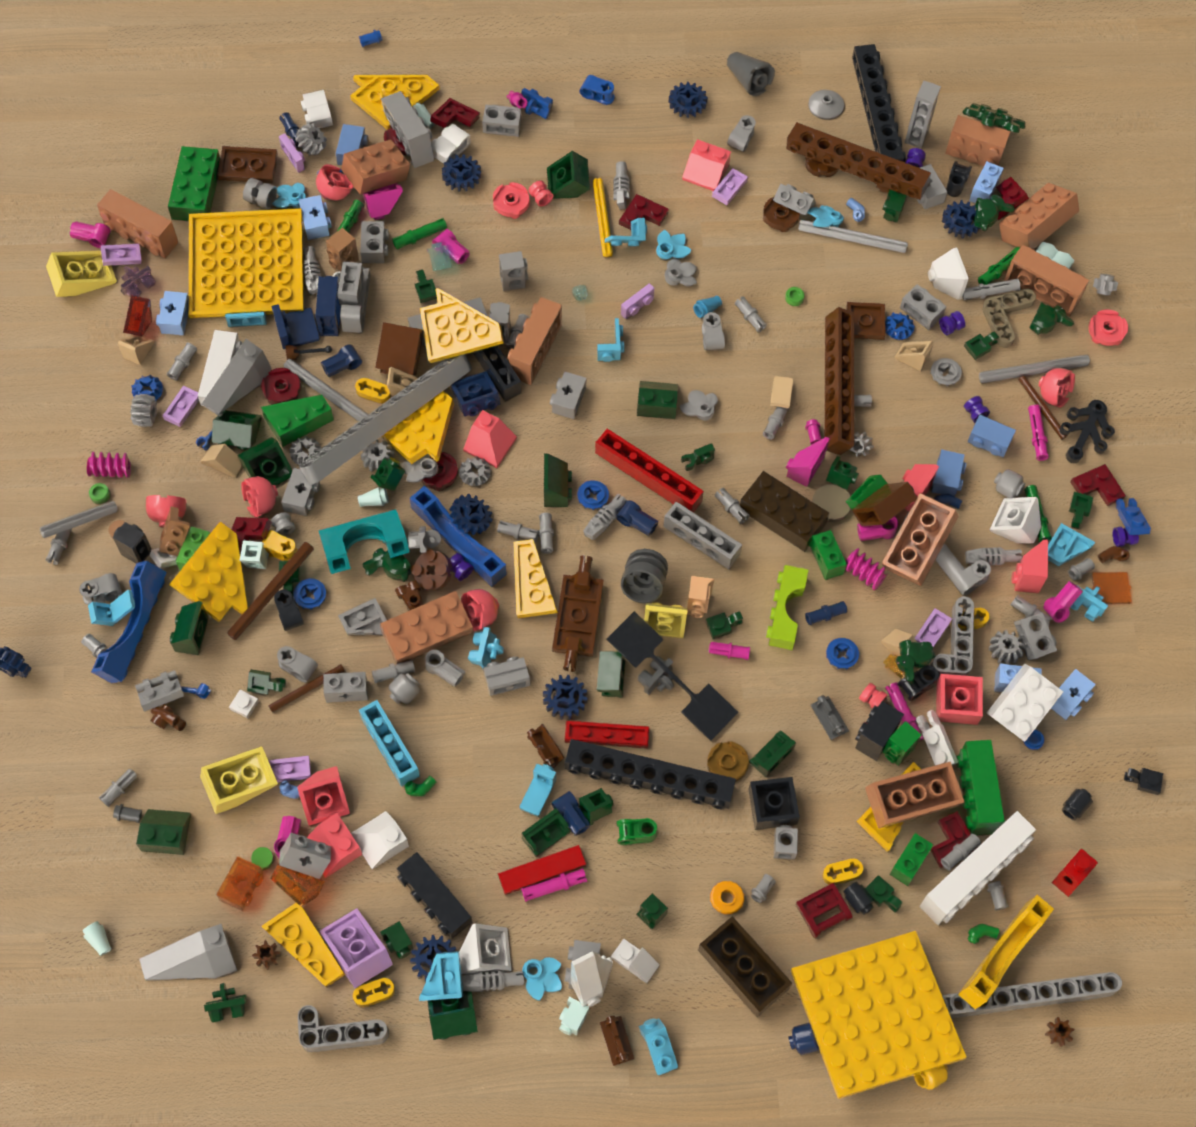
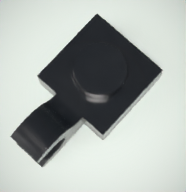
M1129 768L1128 772H1125L1124 781L1137 783V790L1155 795L1161 793L1163 773L1142 768L1140 772Z

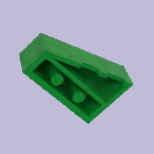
M322 394L261 407L265 421L282 447L334 421L332 409Z

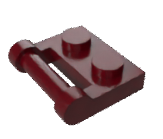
M834 883L797 901L795 904L814 938L843 920L848 921L853 918L850 909ZM836 907L840 909V913L816 925L815 918Z

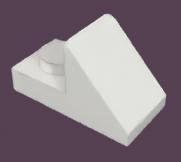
M625 939L621 941L611 955V959L645 983H648L659 967V964L644 948L639 950Z

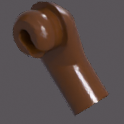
M1112 546L1098 554V559L1102 563L1109 559L1125 561L1130 557L1128 550L1117 546Z

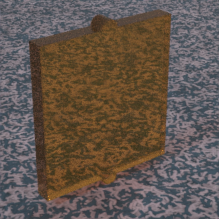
M1092 572V590L1096 586L1100 587L1098 594L1104 597L1102 602L1105 604L1132 603L1130 594L1132 587L1129 585L1127 572Z

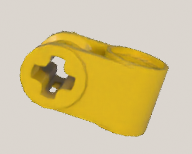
M269 530L266 540H262L264 543L263 548L269 553V556L282 561H289L297 551L296 544L292 539L282 536L273 530Z

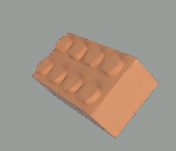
M1047 183L999 223L1002 241L1016 247H1021L1023 244L1035 249L1079 212L1077 193Z
M112 189L97 204L103 223L110 228L111 232L114 231L123 239H129L135 244H139L140 248L144 247L150 250L155 256H161L166 259L178 244L171 220Z
M1023 244L1013 257L1004 281L1018 278L1020 290L1031 289L1036 294V299L1053 308L1056 305H1060L1069 317L1079 304L1089 283V280L1084 276L1069 270L1066 266L1056 263L1049 257L1043 256Z
M540 297L538 303H534L531 317L525 320L523 332L518 334L514 349L511 348L508 353L509 364L521 382L532 385L562 326V305Z
M920 493L886 554L882 565L886 567V570L922 586L959 517L957 511Z
M456 591L380 623L381 632L396 664L409 661L467 636L473 630V626Z
M951 761L877 781L865 787L878 829L955 808L964 803Z

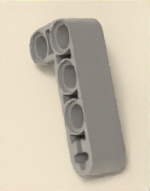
M363 268L364 280L360 305L341 306L343 332L363 333L370 284V268Z
M962 596L958 598L952 607L951 654H939L930 664L938 670L939 677L941 674L967 676L972 669L974 603L969 597ZM958 624L965 625L967 631H961L958 628ZM957 644L965 645L966 651L960 650ZM936 662L944 663L945 669L938 668ZM957 663L965 665L966 670H959Z
M306 1005L298 1012L299 1041L307 1052L378 1045L387 1041L389 1037L388 1028L381 1020L321 1026L320 1015L315 1007ZM307 1013L315 1014L311 1022H304V1016ZM376 1028H380L382 1031L378 1037L374 1033ZM365 1029H368V1032H369V1033H368V1036H369V1038H366L367 1035H366ZM360 1030L361 1036L358 1039L353 1040L350 1038L352 1031ZM333 1032L339 1034L335 1042L327 1041L329 1034ZM308 1036H316V1041L313 1044H305V1039Z

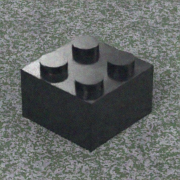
M883 701L879 707L874 706L867 721L862 724L858 731V735L855 738L858 741L855 749L877 761L884 751L889 738L898 729L904 714Z
M793 777L750 782L748 792L755 830L798 824L800 816Z

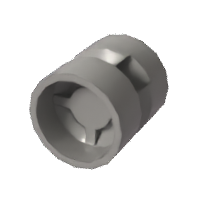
M250 178L247 181L243 191V199L253 204L257 203L266 209H270L273 206L272 203L277 197L276 186L268 183L263 184L262 181Z

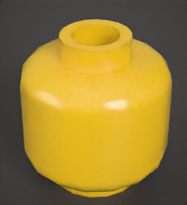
M945 1065L914 1075V1079L922 1088L928 1090L935 1089L946 1082L948 1067Z

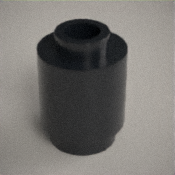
M1083 788L1081 790L1075 789L1064 802L1062 812L1071 820L1080 818L1093 803L1092 795Z
M857 881L843 891L846 895V900L857 914L862 913L865 915L874 908L872 905L875 902L865 887Z

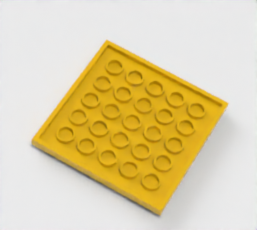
M302 209L189 214L188 315L190 318L225 317V314L254 312L273 314L271 306L279 304L280 310L285 311V313L304 311Z
M916 931L791 969L838 1099L966 1059L967 1056Z

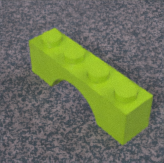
M784 565L783 572L779 571L777 583L780 584V589H775L773 599L777 604L776 608L772 607L770 614L773 624L772 626L768 625L766 638H770L769 646L793 650L798 624L788 616L785 605L791 599L803 596L808 569Z

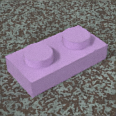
M285 133L280 135L281 148L297 172L305 170L303 164L305 158L301 151L298 152L296 150L293 139H289Z
M732 168L712 192V197L728 205L745 185L748 177Z
M139 244L101 245L103 266L141 264Z
M649 283L622 303L621 315L627 319L631 315L637 314L644 305H649L654 299V287Z
M183 386L163 414L164 420L181 427L199 401L198 392Z
M934 608L916 635V641L919 643L931 642L934 648L952 618Z
M309 756L268 760L277 782L308 779L311 776Z

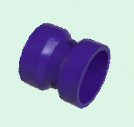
M912 148L908 151L905 163L918 168L923 167L926 153L922 149Z
M955 311L949 317L944 316L940 318L939 325L942 332L948 336L954 333V330L965 328V319L959 311Z
M980 396L969 399L963 406L967 412H970L974 423H976L979 415L988 417L990 414L989 409L983 405V400Z
M1113 528L1112 536L1115 546L1138 544L1139 535H1129L1126 528Z
M456 553L450 558L452 563L450 572H453L459 581H463L472 573L474 567L469 562H465L464 557L460 553Z

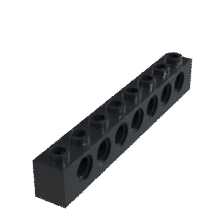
M875 44L854 46L852 61L874 150L880 154L905 162V151H902L901 148L902 139L898 137V123L894 121L895 112L894 108H891L890 105L891 95L887 93V80L883 78L884 68L883 65H880V52L876 50Z
M574 739L570 741L565 759V769L572 774L578 775L583 773L593 779L604 778L613 784L619 785L624 783L634 789L645 788L654 794L660 795L665 793L679 800L686 798L695 804L702 805L706 803L720 810L729 809L736 781L735 778ZM584 758H591L593 762L585 764L582 760ZM611 763L614 767L606 769L603 767V764ZM625 768H632L634 772L626 774L623 770ZM649 772L654 774L655 777L647 779L644 777V774ZM673 778L675 783L668 784L665 782V779ZM691 782L695 784L696 788L688 789L685 784ZM711 787L714 788L717 792L715 794H709L707 793L706 789Z

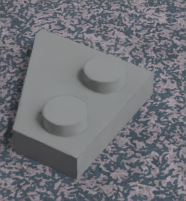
M376 598L338 615L347 635H383L380 623L387 621Z

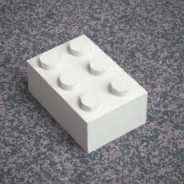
M1024 664L987 711V714L1025 742L1062 695L1063 691L1032 667Z

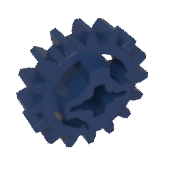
M687 81L686 85L681 82L680 87L675 85L674 90H670L668 103H670V109L674 108L673 113L679 112L680 117L683 114H686L687 118L691 114L696 117L697 112L702 114V109H706L708 97L706 96V91H702V86L697 88L696 83L690 85L689 81Z
M465 154L462 155V158L455 155V159L449 158V163L444 162L442 180L445 181L446 186L451 185V190L456 187L458 192L461 191V188L468 191V187L474 189V183L479 184L481 166L478 165L477 160L472 161V156L467 159Z
M960 200L959 204L954 201L952 206L948 204L942 215V223H945L944 229L949 228L948 233L954 232L955 237L958 234L962 238L966 234L969 237H972L973 233L977 234L980 228L975 227L974 223L971 225L976 215L975 205L970 206L969 201L964 204L963 200Z
M467 494L466 497L460 495L452 503L449 509L451 511L449 516L454 518L453 524L459 525L458 530L463 528L465 534L468 531H471L472 535H475L476 532L482 534L483 531L488 529L493 520L490 518L492 512L488 511L490 506L484 505V500L479 501L476 495L474 498H471L470 494Z
M0 647V671L11 677L19 675L22 678H26L32 668L24 662L23 655L9 647Z
M559 675V680L557 681L552 678V685L546 683L545 689L547 691H543V697H545L543 705H547L546 711L553 710L552 716L555 717L559 714L561 720H563L564 715H567L569 720L572 718L573 713L579 716V709L584 711V704L588 701V698L585 697L587 689H583L584 683L578 684L577 677L570 680V675H567L566 679ZM553 691H555L556 696H554L552 700L551 695ZM579 695V700L575 703L574 699Z
M432 935L429 941L426 937H423L424 943L420 944L417 942L416 947L418 950L411 951L415 958H411L410 963L416 964L412 967V971L418 972V979L424 976L425 983L429 972L425 971L421 966L428 967L431 970L433 952L435 951V954L444 953L438 949V946L444 948L447 952L457 951L456 947L450 948V940L444 942L442 935L438 940ZM429 947V950L425 954H422V952Z

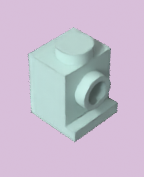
M243 541L240 561L247 568L266 569L269 553L263 548V542Z
M569 997L567 1000L569 1008L565 1007L559 1018L562 1020L559 1030L571 1036L572 1033L578 1034L589 1013V1006L585 1005L582 1007L579 1001Z

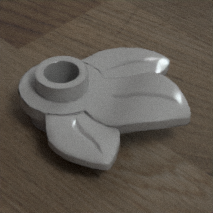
M673 258L667 263V270L664 274L665 281L670 285H678L679 283L684 286L695 285L697 281L692 276L696 272L697 267L690 262L681 263L678 258Z
M694 390L689 393V402L680 405V410L684 414L697 416L700 420L706 421L713 417L714 407L718 403V399L714 393H709L705 396L703 392Z
M426 454L413 464L408 461L400 463V466L407 475L406 480L409 482H419L425 477L434 476L438 471L437 463L430 458L429 454Z

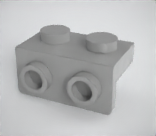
M780 184L773 199L774 202L802 215H807L809 209L815 206L816 202L813 195L807 192L800 193L792 185L787 184L785 186Z

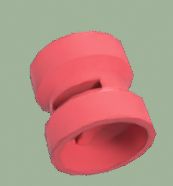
M537 181L529 187L528 191L535 198L538 206H546L552 201L553 194L550 190H547V186L543 181Z
M869 683L859 699L864 703L870 704V708L873 709L874 706L879 707L888 695L883 691H878L874 684Z

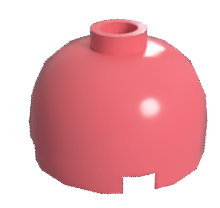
M325 164L320 169L316 178V186L324 199L339 201L347 197L354 186L346 175L339 172L341 169L334 165Z
M1055 368L1041 377L1039 381L1042 398L1047 403L1061 408L1068 402L1069 398L1065 397L1068 392L1073 391L1075 384V374L1072 373L1073 371Z
M256 476L244 479L241 483V490L244 501L248 500L251 506L247 507L253 517H258L270 512L274 508L276 496H278L276 486L272 485L264 477Z
M160 495L146 497V513L153 522L159 523V527H164L171 506L179 508L178 516L181 517V520L185 515V498L169 495L161 498Z
M475 589L462 595L461 603L474 631L482 630L484 627H489L494 623L497 618L499 603L491 593L483 589Z

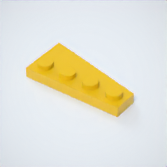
M534 540L514 542L517 617L526 618L558 613Z
M913 762L901 775L921 770V768ZM871 806L856 821L887 852L893 845L892 843L904 823L901 822L878 829Z
M299 901L261 926L325 987L330 986L345 975Z

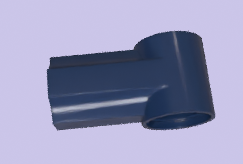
M348 344L342 347L338 354L322 361L321 366L325 374L331 377L345 369L354 370L362 364V359L354 346Z
M627 500L616 515V519L621 524L627 527L632 526L647 536L652 535L658 525V520L643 512L640 506L631 500Z
M570 791L551 802L553 809L556 808L574 836L584 833L590 827V823L579 809V804Z

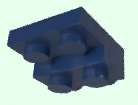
M486 371L458 380L451 385V389L464 417L476 416L482 410H494L498 405H501L499 393Z

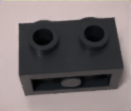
M124 522L121 527L115 530L113 539L120 554L134 563L144 562L150 555L152 548L143 530L135 524L130 525L127 522Z

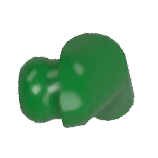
M428 776L422 784H415L409 781L405 784L404 788L409 796H425L437 782L433 777Z
M978 924L969 930L967 939L974 944H977L979 938L983 936L997 939L999 928Z

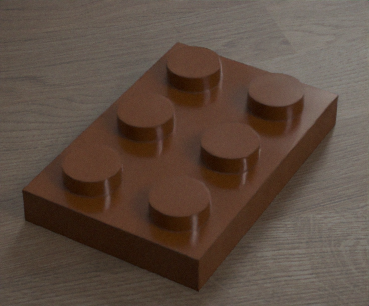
M222 146L217 174L218 180L247 182L250 178H254L263 183H273L278 155L277 149Z

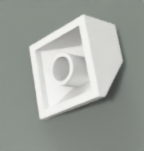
M953 248L932 262L931 268L928 271V278L933 282L935 289L957 300H961L969 278L958 249Z
M1004 498L990 531L1017 544L1034 543L1041 529L1038 498Z
M386 811L351 833L372 870L409 847L407 838L395 820Z
M472 924L459 951L461 974L484 973L485 971L489 973L491 971L497 972V970H501L503 973L510 972L511 961L507 928Z

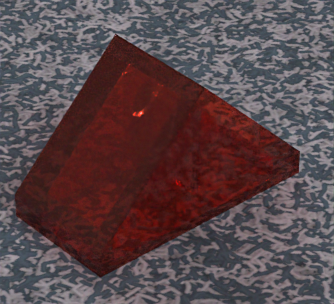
M131 295L123 333L143 337L152 322L151 300Z

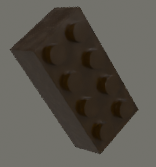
M765 471L759 475L740 502V506L751 518L804 552L810 546L812 536L821 532L827 524L829 517L828 511Z
M733 916L699 945L698 951L756 1017H759L784 995L792 985L787 976Z

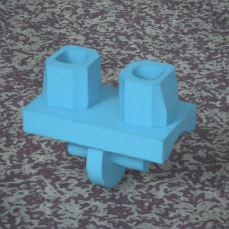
M1096 586L1094 590L1089 587L1085 589L1080 588L1083 592L1070 608L1077 611L1081 605L1085 606L1088 610L1084 616L1093 622L1098 616L1101 617L1108 605L1102 602L1104 597L1098 594L1100 587Z
M484 627L483 632L474 633L473 643L479 646V650H471L468 660L473 664L480 665L483 669L487 667V664L491 663V659H496V655L503 654L504 647L499 645L500 640L491 632L490 627Z

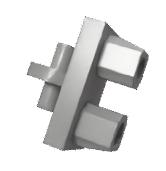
M420 526L419 531L409 532L408 535L409 549L420 548V553L426 552L427 546L431 548L438 546L441 541L439 532L436 530H428L426 532V526Z

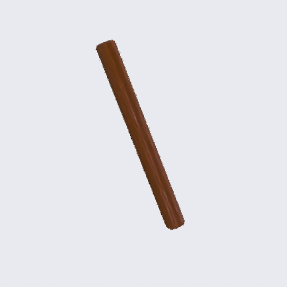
M308 542L302 544L228 630V636L233 640H237L313 552L314 548Z

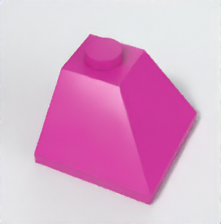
M395 183L364 193L363 198L369 216L375 220L385 218V215L391 212L402 194V187Z
M825 437L799 451L794 459L790 458L786 465V469H788L786 477L808 487L825 458L830 438Z

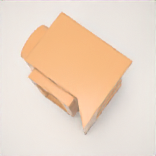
M691 576L687 615L701 618L704 616V613H707L714 579Z

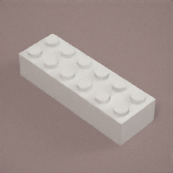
M1016 811L927 894L919 907L937 925L943 921L948 923L955 916L959 908H964L974 895L981 892L989 881H992L1004 867H1007L1019 853L1021 854L1034 839L1032 835L1036 829Z

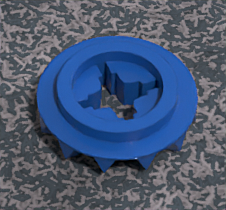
M893 312L891 316H887L885 332L891 338L903 340L913 334L915 326L909 315H903L901 312L895 314ZM903 322V326L896 329V325Z
M151 374L146 377L142 375L140 379H135L134 385H131L133 397L135 395L147 394L154 396L156 401L163 393L162 382L158 377L155 378ZM143 386H150L152 391L147 389L144 391Z
M595 480L583 483L577 492L579 504H582L585 509L590 508L594 510L602 508L605 503L607 504L609 498L607 487ZM589 490H590V492H592L593 494H597V496H596V499H597V500H595L594 498H589V497H590Z
M311 578L299 582L293 593L296 604L300 605L303 609L309 608L310 610L314 607H320V604L325 601L327 594L323 583ZM306 589L314 594V599L306 598Z
M837 638L829 643L826 649V658H828L830 665L836 666L837 669L845 668L847 670L856 664L859 658V650L853 641L846 638ZM847 650L846 658L843 656L837 658L839 655L838 651L843 652Z

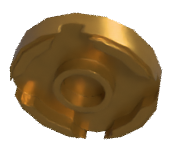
M735 742L717 743L708 754V770L710 773L735 778L736 781H739L748 770V754L741 745Z

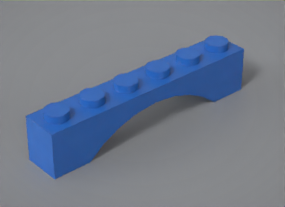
M423 486L410 497L411 509L433 530L438 531L441 538L456 553H460L464 557V561L469 562L474 567V570L491 587L507 575L506 564L493 551L479 544L468 533L465 534L463 529L458 530L459 525L452 523L454 519L449 516L450 514L439 499L426 486Z
M149 561L136 563L129 580L135 600V608L131 611L128 624L116 643L98 654L91 673L110 683L122 682L125 679L129 663L135 656L136 646L143 637V629L150 620L152 607L158 600L159 590L165 583L166 571Z

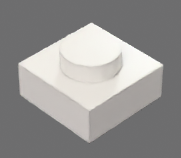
M159 548L151 550L150 557L160 569L177 565V556L159 552Z
M239 690L229 708L248 719L259 700Z

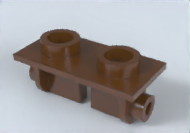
M541 724L536 730L532 728L527 732V738L538 749L537 752L544 761L543 764L554 769L565 758L544 724Z
M613 1015L607 1017V1020L600 1022L613 1066L634 1060L635 1058L622 1017H615Z

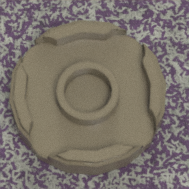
M834 484L821 486L816 490L812 499L813 503L829 512L827 522L841 521L851 510L846 503L850 494L844 488Z

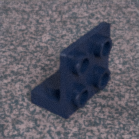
M279 304L271 306L283 349H286V345L300 346L320 340L311 308H306L304 311L285 313V311L280 310Z

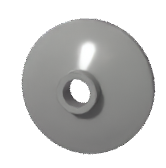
M819 90L811 95L808 106L814 116L830 120L838 117L843 112L844 101L834 91Z

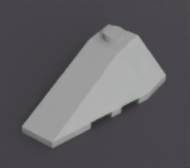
M245 339L202 402V405L216 415H219L256 387H259L263 378H266L269 375L268 372L272 370L263 350Z
M222 924L201 930L139 959L146 981L185 978L217 979L237 971L227 933Z

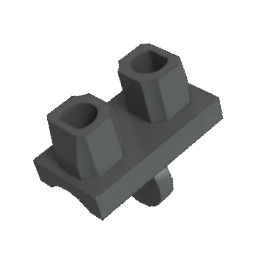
M656 656L670 670L673 669L671 666L673 661L670 658L665 661L663 658ZM654 660L650 663V667L656 672L652 675L647 670H643L638 676V681L644 686V692L648 695L656 687L660 692L664 688L671 690L674 687L673 679Z

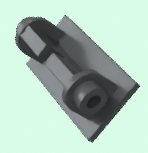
M821 695L817 698V702L810 705L830 740L849 732L829 696Z

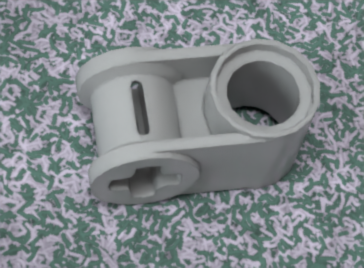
M746 115L741 117L735 129L731 132L727 145L742 152L746 150L754 134L756 123L752 116Z
M713 312L707 313L703 318L702 325L704 350L724 349L725 339L720 317Z
M114 573L85 581L79 588L83 601L87 605L91 602L102 603L115 600L122 595L117 575Z
M284 646L278 650L277 658L280 668L301 682L306 683L318 667L316 661L292 647Z

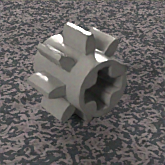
M1100 274V278H1095L1093 287L1097 289V293L1111 295V291H1117L1118 282L1114 280L1115 276Z
M858 432L855 433L854 447L850 451L856 453L857 457L861 454L864 456L868 455L869 450L874 448L871 441L873 438L867 436L866 432L861 435Z

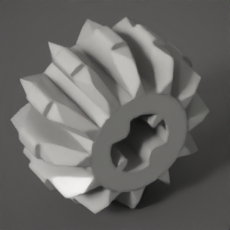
M306 124L297 131L295 141L299 143L298 147L302 148L303 153L307 152L310 156L319 154L325 148L327 138L323 136L325 132L320 131V126L315 127L314 124Z
M140 394L135 395L132 399L130 413L133 425L140 427L153 425L157 416V402L154 396Z
M375 440V443H371L368 447L364 448L361 454L364 467H369L371 472L378 469L384 458H395L392 446L387 445L385 440L381 443Z
M1007 629L1003 631V634L998 631L995 637L991 638L989 651L993 652L992 658H999L998 664L1002 660L1005 661V664H1010V662L1015 664L1018 658H1021L1024 654L1022 650L1025 644L1020 643L1022 637H1015V631L1011 634L1008 633Z

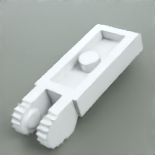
M934 710L927 712L928 720L933 726L932 728L929 727L924 716H918L916 721L922 731L935 766L950 761L952 766L957 764L958 760L936 712Z

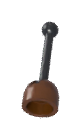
M294 345L285 346L287 360H295L300 354L332 352L331 346L299 350Z

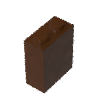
M383 322L375 368L381 369L380 373L388 374L389 368L393 367L407 374L416 375L424 334L423 329Z
M908 482L885 484L853 508L852 511L861 527L884 525L914 502L917 497L913 487Z

